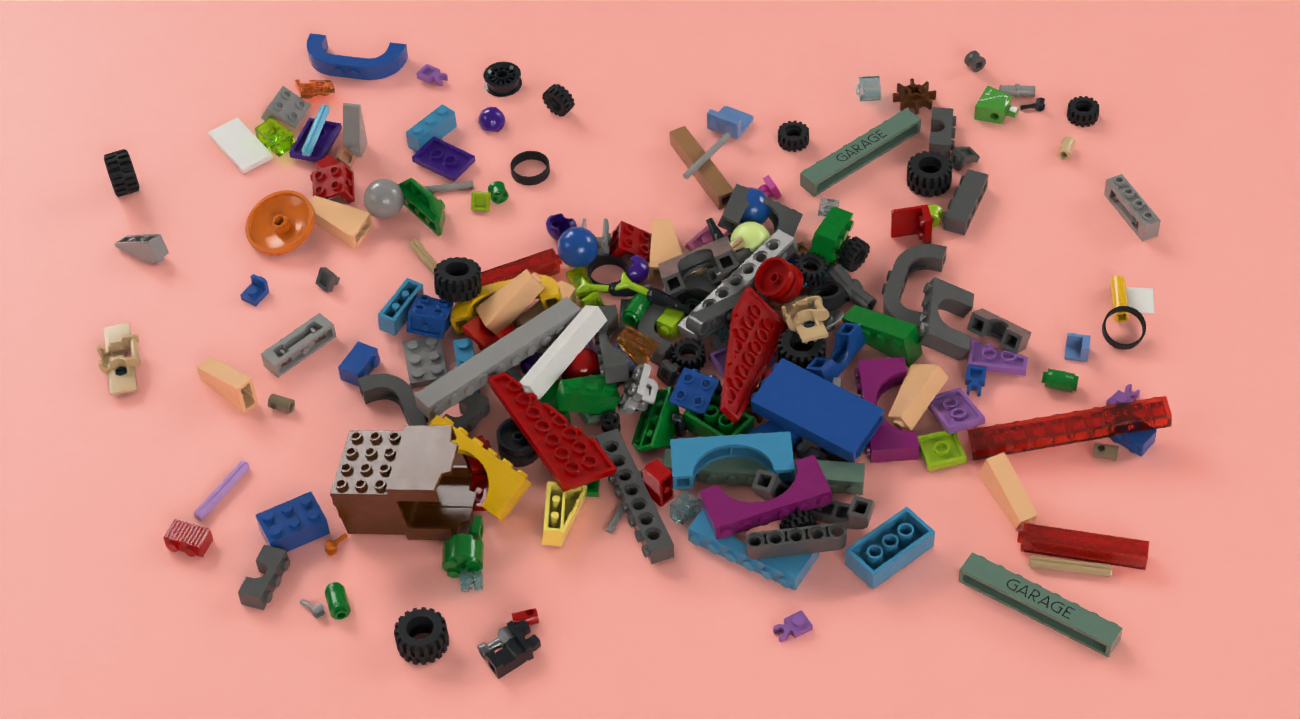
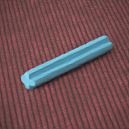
M322 104L319 108L301 150L303 156L309 157L314 149L330 111L328 105Z

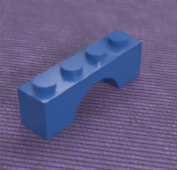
M844 322L835 333V345L829 358L815 357L806 367V370L833 383V378H838L866 343L860 324Z

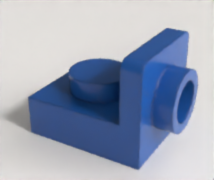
M252 274L250 276L252 283L240 296L241 300L256 307L270 292L267 280L262 276Z

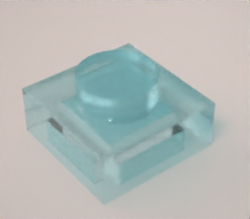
M821 198L818 216L826 217L833 206L839 208V200Z

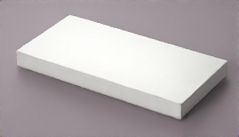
M238 117L208 132L209 138L243 174L273 159V154Z

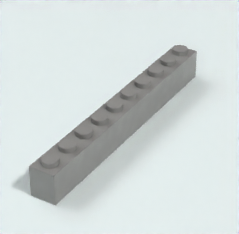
M565 297L415 393L416 407L429 420H432L436 415L440 416L450 407L455 406L467 396L488 384V377L506 372L557 339L578 315L581 308L568 297Z

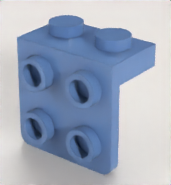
M724 106L719 112L710 109L707 112V129L723 135L729 133L731 138L738 140L753 122L754 117L729 106Z

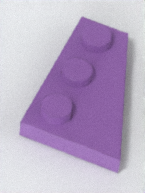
M971 338L968 365L987 367V372L1026 376L1028 357L1009 350L1001 351L995 349L992 344L987 343V345L978 343V339Z

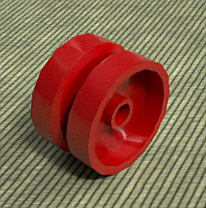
M777 256L763 261L755 273L754 282L760 294L779 304H787L800 294L804 278L798 267Z

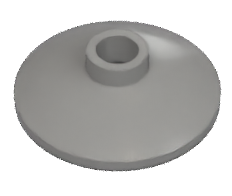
M842 310L829 311V318L822 321L827 332L834 330L835 325L843 318L844 313Z

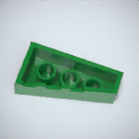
M854 305L842 318V323L860 324L866 340L865 344L891 358L904 357L905 364L909 368L923 354L919 344L920 338L917 325L857 305Z

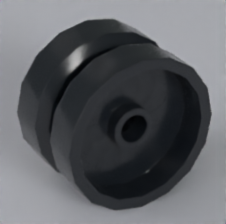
M512 418L504 420L499 425L496 436L498 454L501 460L505 458L513 464V467H525L534 463L539 458Z

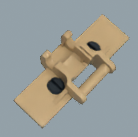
M806 295L797 297L781 307V312L789 329L799 335L802 343L807 344L809 341L816 342L817 339L822 338L824 340L826 337H829L822 321L828 319L830 314L824 308L823 300L820 296Z
M129 322L104 327L105 349L101 348L100 344L96 348L97 353L101 357V360H98V367L102 373L108 374L110 395L137 391L135 367L142 363L138 352V335L131 334ZM131 350V357H126L125 353Z

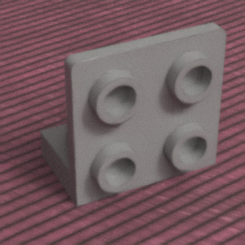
M282 86L266 108L261 119L267 122L269 117L277 116L291 127L296 128L311 107V104L285 86Z

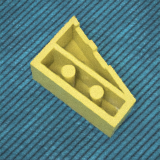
M547 481L541 545L562 547L585 501L588 485L563 492L557 482Z

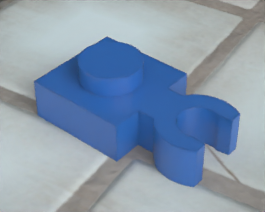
M967 365L965 385H967L966 394L968 396L970 391L975 390L977 391V397H980L982 387L985 386L987 367Z

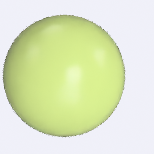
M745 222L734 229L731 234L730 243L741 236L745 241V245L739 248V250L750 248V251L755 252L769 239L770 233L763 225L757 222Z

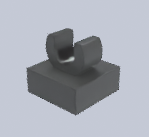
M320 267L315 284L325 292H332L334 285L339 284L340 277H337L328 268Z
M667 359L662 360L656 376L667 387L673 386L676 378L679 376L677 373L681 367L677 363L671 364Z

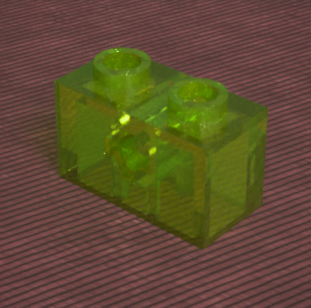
M269 118L255 128L256 137L278 157L291 150L295 143L292 131L285 129L280 122H276L272 118Z

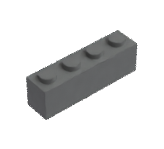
M968 169L965 176H961L960 187H956L954 199H950L948 211H945L942 217L944 230L965 236L988 187L989 174Z

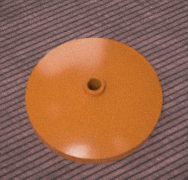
M282 190L274 192L261 199L249 213L245 225L246 237L250 244L262 254L282 255L299 247L310 235L315 223L314 208L310 201L297 191Z

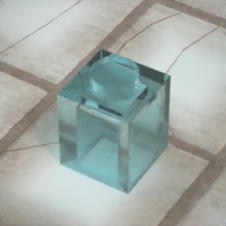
M879 76L859 77L858 84H855L856 95L859 94L860 101L881 100Z

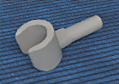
M304 599L300 601V604L308 608L316 619L326 614L322 603L313 606Z

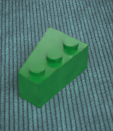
M601 374L561 380L555 395L558 411L603 414L607 411L615 412L620 400L616 382L606 383L605 376H601Z

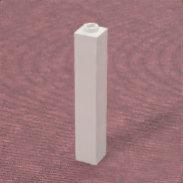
M584 306L519 383L523 385L524 392H533L538 396V400L542 398L575 357L607 322L599 306Z

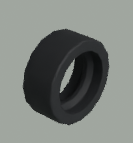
M823 282L821 285L812 286L808 291L809 296H820L823 300L824 308L828 311L839 309L845 303L844 288L839 283Z

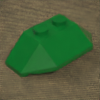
M412 177L399 183L398 185L404 193V206L437 236H441L445 222V204L441 199L438 200L431 190H427Z
M672 386L659 389L654 404H649L647 411L641 413L631 443L638 452L670 446V439L674 438L678 425L671 423V416L673 413H680L679 407L671 404L669 401L674 390Z

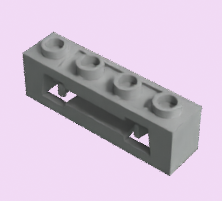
M1119 174L1106 179L1105 197L1143 242L1157 237L1161 220L1124 175Z
M318 313L262 352L261 357L264 367L279 378L337 337L334 324L321 313ZM322 336L323 339L316 344L315 341H318V337ZM290 358L291 362L285 365L284 367H281V364L283 362L287 363V359Z

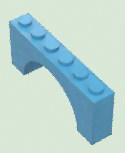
M790 431L670 439L673 489L694 488V480L702 468L713 461L729 457H742L754 460L765 466L769 472L776 473L782 482H794L795 480Z
M703 509L688 527V541L692 544L701 546L713 554H718L730 562H735L749 571L761 574L764 578L771 579L780 583L783 587L795 591L820 556L819 552L758 560L750 559L746 555V544L734 535L716 540Z

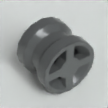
M973 50L966 55L964 63L970 66L973 72H979L984 68L986 59L980 56L979 52Z

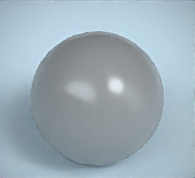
M378 179L372 182L365 190L364 205L367 211L371 212L372 216L379 219H389L396 216L403 208L404 193L396 182L390 179Z

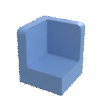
M1068 333L1064 359L1088 362L1091 335Z

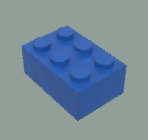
M312 491L255 515L259 530L266 544L284 549L287 552L330 534L327 519Z

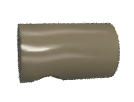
M271 394L267 405L269 408L292 413L295 407V400Z
M1094 443L1093 457L1117 461L1119 446Z

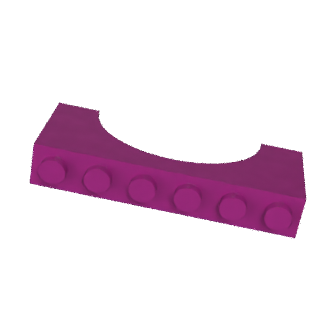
M905 358L858 360V368H854L855 380H859V383H856L857 394H861V398L877 405L878 400L887 390L902 385L907 374ZM884 420L865 447L866 455H870L871 463L918 460L919 442L917 432L900 430Z
M815 455L795 460L796 478L793 484L783 494L771 500L763 502L739 501L726 495L719 485L699 490L700 503L716 540L785 519L786 515L790 516L791 512L797 513V510L802 512L803 509H806L808 511L831 504L832 490Z

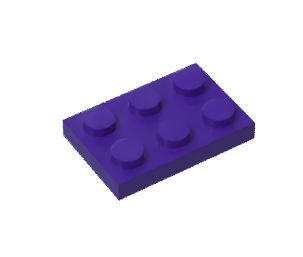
M309 118L289 152L290 158L317 162L325 158L342 130L341 123L325 121L314 149L308 157L303 156L301 150L315 120L314 118Z
M434 136L412 156L413 163L453 182L476 161L474 155Z

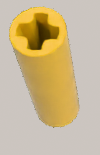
M1113 276L1110 279L1113 309L1119 306H1128L1125 279L1123 276ZM1128 312L1114 313V320L1116 322L1123 323L1129 319Z

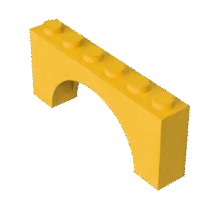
M436 415L428 426H452L457 438L451 442L458 444L457 454L471 456L479 460L484 466L488 476L489 488L482 507L503 522L532 484L527 480L528 475L520 469L517 471L512 469L513 464L505 458L501 461L497 458L499 454L490 447L487 450L483 448L484 443L476 437L473 439L469 438V433L462 427L455 428L453 426L454 422L448 417L444 416V418H441L439 415Z

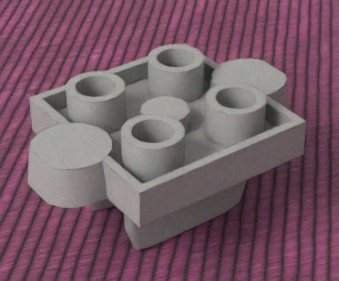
M646 363L643 365L639 364L634 369L629 381L624 382V392L619 400L620 407L618 412L624 415L627 413L631 415L635 409L646 412L648 405L654 404L659 384L649 377L652 366Z

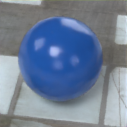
M747 187L751 190L747 193V200L750 205L745 209L740 223L757 222L762 225L768 219L771 211L763 203L764 196L767 198L768 196L760 189Z
M584 227L567 229L562 233L557 243L560 259L566 265L573 268L588 266L595 260L598 254L597 238L590 230Z

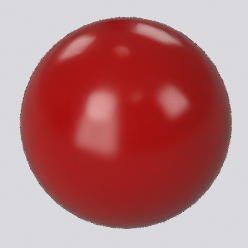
M584 347L560 375L562 380L601 374L597 353L590 348Z

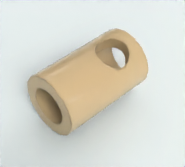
M1070 136L1063 138L1057 152V156L1061 160H1068L1075 146V139Z

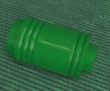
M637 293L633 296L623 312V321L630 326L639 324V321L651 304L646 295Z
M1048 368L1047 372H1043L1041 383H1045V388L1072 393V391L1077 390L1079 376H1076V373Z
M339 582L328 584L324 593L330 615L334 619H344L351 613L345 587Z

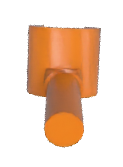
M344 533L334 541L327 540L325 542V552L329 556L335 555L338 551L337 545L347 538L348 535Z

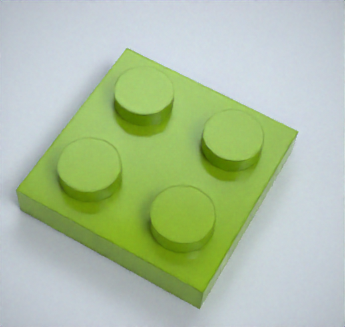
M944 430L918 436L919 450L928 471L967 463V457L957 433L948 434Z

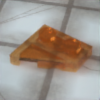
M300 79L294 80L295 87L301 98L311 99L314 96H328L330 93H335L331 80H309V83H300Z
M627 324L617 339V343L636 367L639 364H648L660 344Z

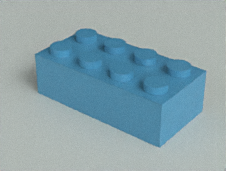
M905 507L845 549V565L873 590L934 547L935 531L911 509Z

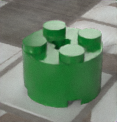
M455 534L450 536V540L446 541L445 539L443 541L442 568L447 572L448 577L456 578L459 575L467 574L470 577L480 575V571L483 569L484 543L480 538L477 541L473 539V535Z

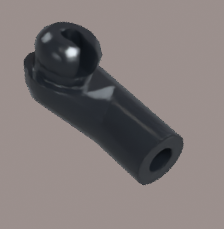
M673 413L671 423L678 424L676 435L683 437L687 430L684 415Z

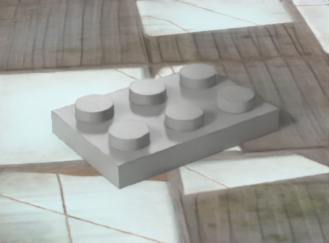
M425 337L402 342L411 388L428 386L447 374L440 339Z

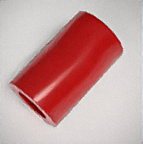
M536 608L511 613L514 624L524 620L528 625L539 623Z

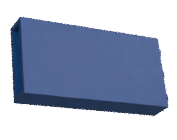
M784 358L778 364H774L771 374L768 378L765 377L758 392H754L750 398L752 412L853 463L858 459L884 421L885 410Z

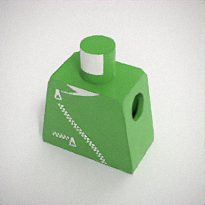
M987 86L975 105L974 119L1002 124L1006 116L1016 118L1019 108L1011 106V95Z

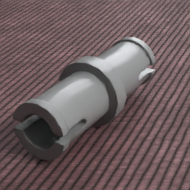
M1020 84L1000 85L999 91L1015 96V98H1019V96L1035 97L1036 87L1035 85L1020 86Z

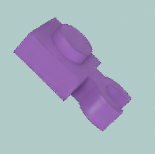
M425 64L416 73L417 79L429 84L434 81L440 87L443 86L442 80L448 81L446 73H440V69L429 64Z
M1128 384L1125 387V392L1123 393L1118 390L1107 400L1106 406L1120 415L1122 411L1126 412L1134 405V401L1139 398L1140 390L1131 392L1132 385Z
M802 610L784 618V625L777 624L773 627L774 634L778 632L783 633L779 635V642L786 641L789 635H792L795 639L813 630L812 623Z

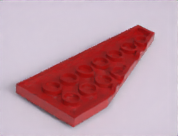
M750 286L744 289L731 316L720 411L732 423L740 419L778 346L780 335L785 332L788 326Z
M506 372L488 377V385L563 492L616 474L617 468L597 440L593 437H587L583 434L581 428H575L568 422L565 416L546 402L543 404L537 399L538 396L533 392H524L523 385Z

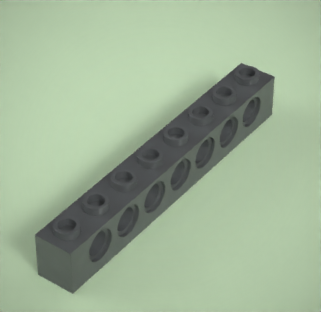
M614 429L595 435L597 442L617 468L616 474L608 476V481L615 486L614 493L616 498L621 499V508L624 513L627 512L628 523L631 528L634 527L635 529L634 534L637 542L642 544L641 548L644 557L649 558L651 565L674 558V544L619 430Z

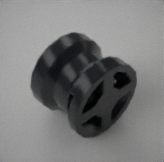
M614 411L603 413L600 418L602 432L618 429L620 432L619 414Z

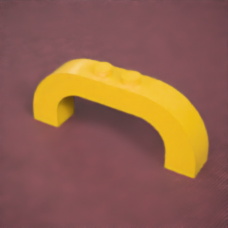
M538 274L542 278L541 282L545 288L535 299H541L544 309L547 310L561 301L563 297L557 282L553 278ZM513 279L482 286L481 292L477 294L476 298L461 303L457 302L450 316V321L456 335L464 333L462 327L476 316H479L476 308Z

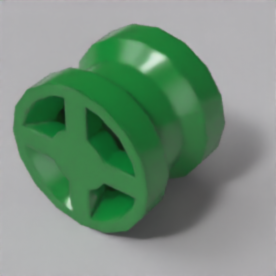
M495 181L488 186V192L491 193L493 203L500 204L508 199L509 195L503 182Z

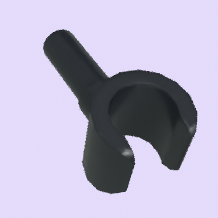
M1042 97L1037 98L1036 103L1021 105L1020 108L1021 110L1035 108L1041 112L1045 109V99Z

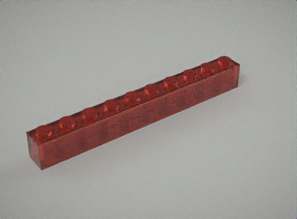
M1166 396L1153 397L967 430L968 443L972 460L974 461L990 458L1003 452L1009 455L1124 435V433L1171 427L1172 413Z

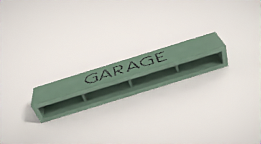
M907 108L898 112L890 119L885 120L867 133L816 162V164L804 169L800 173V186L813 197L819 195L918 134L921 129V119Z
M972 552L960 568V583L1108 658L1121 640L1123 628L1117 623L1108 621L1097 613L1090 612L1079 604L1071 602L1059 594L1053 593L1041 585L1033 583L1021 575L1015 574L1003 566L987 560L983 556Z

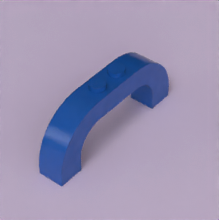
M310 33L306 43L312 67L328 76L361 80L383 79L397 73L408 59L407 45L390 42L386 52L376 58H360L327 53L328 42L326 35Z

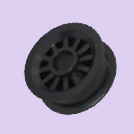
M505 61L496 62L488 66L483 74L486 91L497 97H507L518 92L522 86L520 68L514 63Z

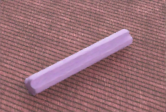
M241 460L195 510L193 514L196 519L202 521L250 469L249 463Z

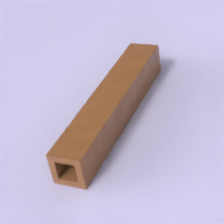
M686 126L669 131L670 145L689 169L705 151ZM709 159L693 176L720 210L726 207L734 189L712 160Z

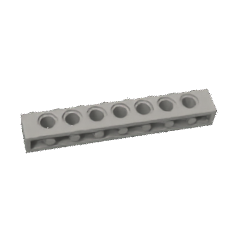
M779 229L771 235L762 246L733 271L726 280L720 283L690 314L681 320L678 328L682 338H689V341L694 338L695 342L699 340L702 343L710 334L702 337L687 329L685 323L689 315L734 295L748 286L757 291L754 280L758 267L764 260L770 257L778 256L788 261L799 251L795 238Z

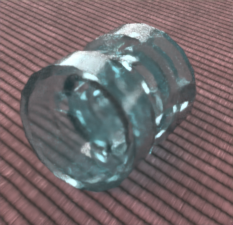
M482 570L475 571L474 573L461 571L462 592H468L470 589L483 591Z

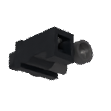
M511 620L506 623L507 626L498 630L496 639L489 644L483 642L477 646L480 655L484 660L488 661V666L498 679L524 664L527 660L533 659V652L541 647L540 640L535 634L527 639L524 637L531 633L530 627L525 620L514 624ZM501 647L503 648V649L499 650V651L496 652V653L494 652L495 650H497V649H499V648H501Z

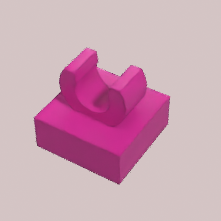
M769 175L765 176L763 180L766 184L761 185L758 189L762 190L768 198L771 195L775 199L780 198L782 195Z

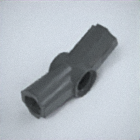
M742 248L735 253L738 266L754 253L750 251V248ZM716 265L707 269L706 276L710 283L715 284L728 278L738 267L721 274Z
M840 264L834 266L827 273L832 282L843 286L845 302L852 301L857 306L873 310L877 299L863 289L859 280L852 279Z

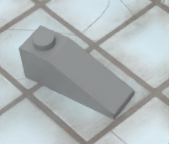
M343 103V146L355 154L356 157H362L368 141L361 104Z
M161 234L126 235L114 243L116 248L144 262L159 263L169 254Z

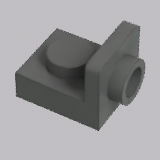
M970 146L954 147L949 157L956 171H961L965 163H977L980 158Z
M806 439L796 447V458L801 459L811 455H815L817 460H827L828 458L827 454L811 446V442Z

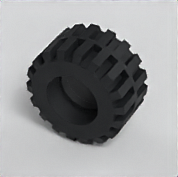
M122 149L105 154L104 162L115 195L121 197L139 191L138 179L128 151Z
M922 151V153H916L908 161L907 186L911 191H915L916 195L920 194L922 197H938L941 193H946V190L950 189L952 182L953 165L951 160L947 159L945 154L941 155L940 152Z
M450 257L447 260H442L434 268L436 295H439V298L445 299V301H452L454 303L470 301L472 298H476L477 294L481 292V267L479 264L466 257Z
M790 329L785 330V333H782L778 339L779 361L784 358L806 370V367L815 357L826 358L825 339L821 338L817 339L816 342L809 341L805 344L802 343L799 335Z
M416 607L411 612H404L405 616L398 618L399 622L395 623L394 629L395 641L400 656L402 658L405 657V661L408 663L412 661L415 665H418V663L426 665V662L433 663L436 658L440 659L442 653H446L447 646H449L447 625L441 613H435V610L432 608L427 610L426 607H421L418 610ZM420 633L430 634L429 636L423 639L413 638L414 636Z

